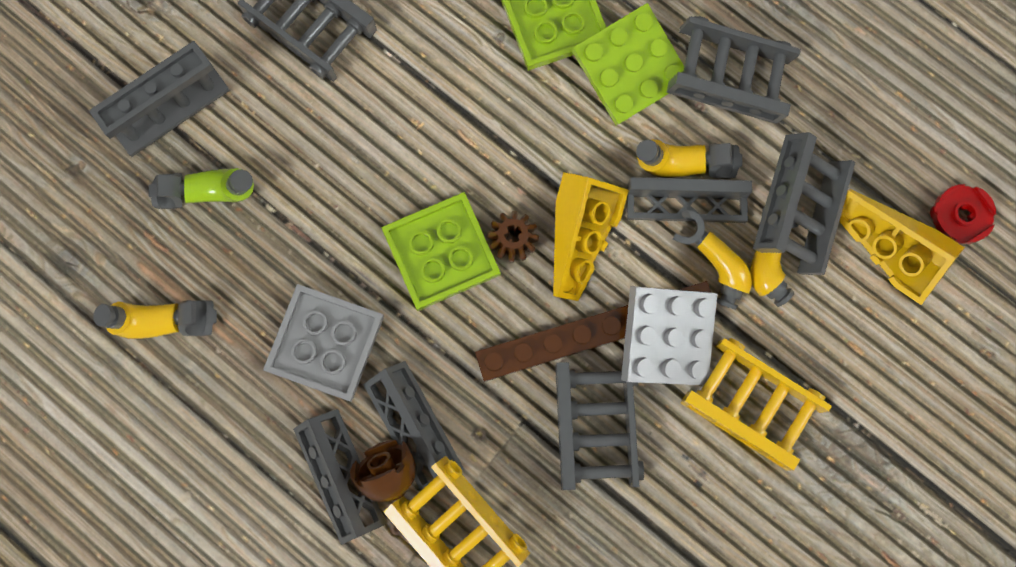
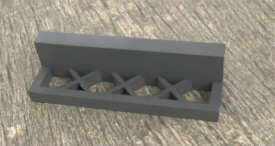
M631 177L627 185V220L695 222L692 218H683L681 211L669 213L661 205L667 198H675L683 208L694 209L691 206L694 201L705 199L713 208L707 214H700L704 222L746 223L748 221L747 198L752 193V181ZM634 197H646L654 206L647 213L634 212ZM714 199L722 200L719 203H717ZM726 200H740V215H729L721 205ZM658 209L661 213H652V212H653L654 210Z
M406 361L385 368L363 384L392 439L396 440L398 445H402V441L407 444L408 437L414 440L416 452L411 451L416 465L414 480L420 491L430 483L422 472L423 465L429 468L433 478H435L437 474L431 467L447 456L449 460L455 461L462 471L465 470ZM380 381H382L387 390L386 398L381 395L376 386ZM393 410L398 411L402 418L401 425L397 424L393 418Z
M336 409L307 419L295 427L293 430L340 544L347 543L386 525L377 501L367 498L360 491L358 496H356L348 489L347 483L349 477L351 478L350 469L356 459L359 464L361 462L339 410ZM332 420L336 430L334 438L325 433L321 422ZM337 449L345 452L348 458L346 467L337 462L335 457ZM362 507L370 511L374 520L373 524L364 527L359 515Z

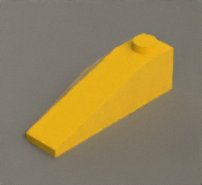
M563 172L555 207L553 296L579 301L595 270L593 263L599 251H605L608 242L605 240L611 228H617L622 218L628 189L590 177Z
M852 189L847 191L839 222L856 242H860L871 255L870 259L874 264L880 265L890 277L888 279L897 290L922 305L965 247L940 231Z

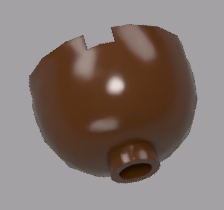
M396 440L381 442L364 452L366 458L360 464L357 459L352 464L350 476L357 489L367 498L378 502L395 501L403 497L412 485L416 475V465L407 444L403 441L402 445H398Z

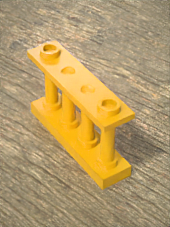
M725 338L721 339L715 347L724 353L703 388L697 390L696 393L694 391L687 392L680 403L784 470L794 471L800 461L799 458L792 455L794 452L792 448L815 410L819 413L829 412L832 406L824 401L826 397L820 392L811 388L808 390L804 389L744 351L746 347L733 338L728 340ZM737 360L748 367L750 371L729 406L720 409L712 404L714 400L712 396L733 361ZM762 376L777 387L755 424H750L748 427L739 421V412ZM789 393L804 404L782 441H777L775 444L766 438L767 432L765 430Z
M447 456L431 467L437 476L415 497L407 500L403 496L383 511L430 567H464L461 563V558L488 534L501 550L482 567H502L510 559L519 567L530 554L522 537L514 534L462 475L463 472L460 466L455 461L449 460ZM447 485L459 500L430 525L419 514V509ZM468 510L480 525L458 545L450 549L440 539V534Z

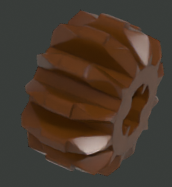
M512 211V219H508L505 213H501L500 219L502 224L493 220L491 227L495 231L487 233L488 239L495 240L489 245L490 250L500 249L497 254V258L500 260L504 258L506 253L509 254V263H514L515 254H518L522 261L526 260L524 250L534 253L535 247L531 243L539 241V235L532 233L537 229L536 223L526 225L529 220L527 214L518 220L517 211ZM513 231L514 235L519 233L517 242H512V239L510 241L507 240L509 232Z

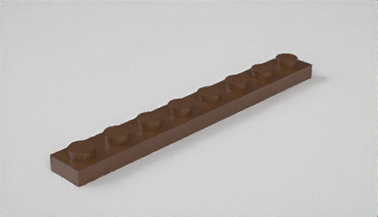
M708 281L679 289L711 292ZM628 305L476 351L475 354L483 381L487 382L625 339Z

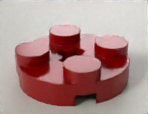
M958 184L942 192L930 209V215L935 228L960 245L973 244L984 239L992 232L995 226L993 222L994 215H996V206L993 199L983 189L964 186L966 184ZM959 208L962 211L967 209L970 212L967 216L969 222L960 219L958 215Z

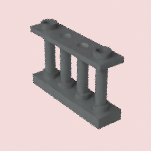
M244 0L237 2L243 12L241 17L253 28L257 25L309 63V68L321 79L326 76L332 82L337 79V76L331 64L355 35L363 33L368 38H371L377 31L374 18L350 0H319L324 4L325 10L297 41L285 31L311 0H295L276 24L263 15L275 0H258L253 7ZM340 16L347 21V27L320 58L309 50L308 47L334 17L338 18Z
M690 16L682 24L679 33L691 36L684 70L681 73L678 72L668 82L666 93L775 124L789 116L791 104L781 102V99L778 97L784 66L797 58L801 53V49L791 46L786 41H772L715 24L701 16ZM702 39L718 44L712 78L709 81L698 78L695 74ZM730 48L746 52L740 85L737 89L725 86L726 84L723 82ZM757 56L773 60L766 96L753 94L751 90Z
M192 41L90 109L89 112L103 133L109 139L116 136L129 156L133 157L222 97L230 89L197 43Z
M810 132L785 135L753 249L760 253H785L787 251L801 259L797 273L801 275H825L855 162L852 160L835 162L823 160L813 153L817 137ZM809 165L824 174L820 190L805 181ZM801 193L816 202L812 218L797 210ZM793 222L808 230L805 246L789 238Z
M569 362L556 363L561 490H576L575 483H581L582 479L629 478V487H640L639 480H644L643 461H638L633 386H638V382L622 381V371L575 373V370L569 369ZM623 383L624 402L577 404V401H571V388H576V385ZM625 414L626 433L579 435L578 432H573L572 420L578 419V416ZM627 446L628 465L580 467V464H574V451H579V448Z

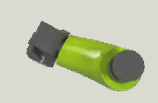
M238 168L187 174L184 181H182V173L158 174L152 184L149 185V197H151L152 206L156 209L181 208L182 196L185 197V203L241 202L250 197L254 189V183L248 171Z

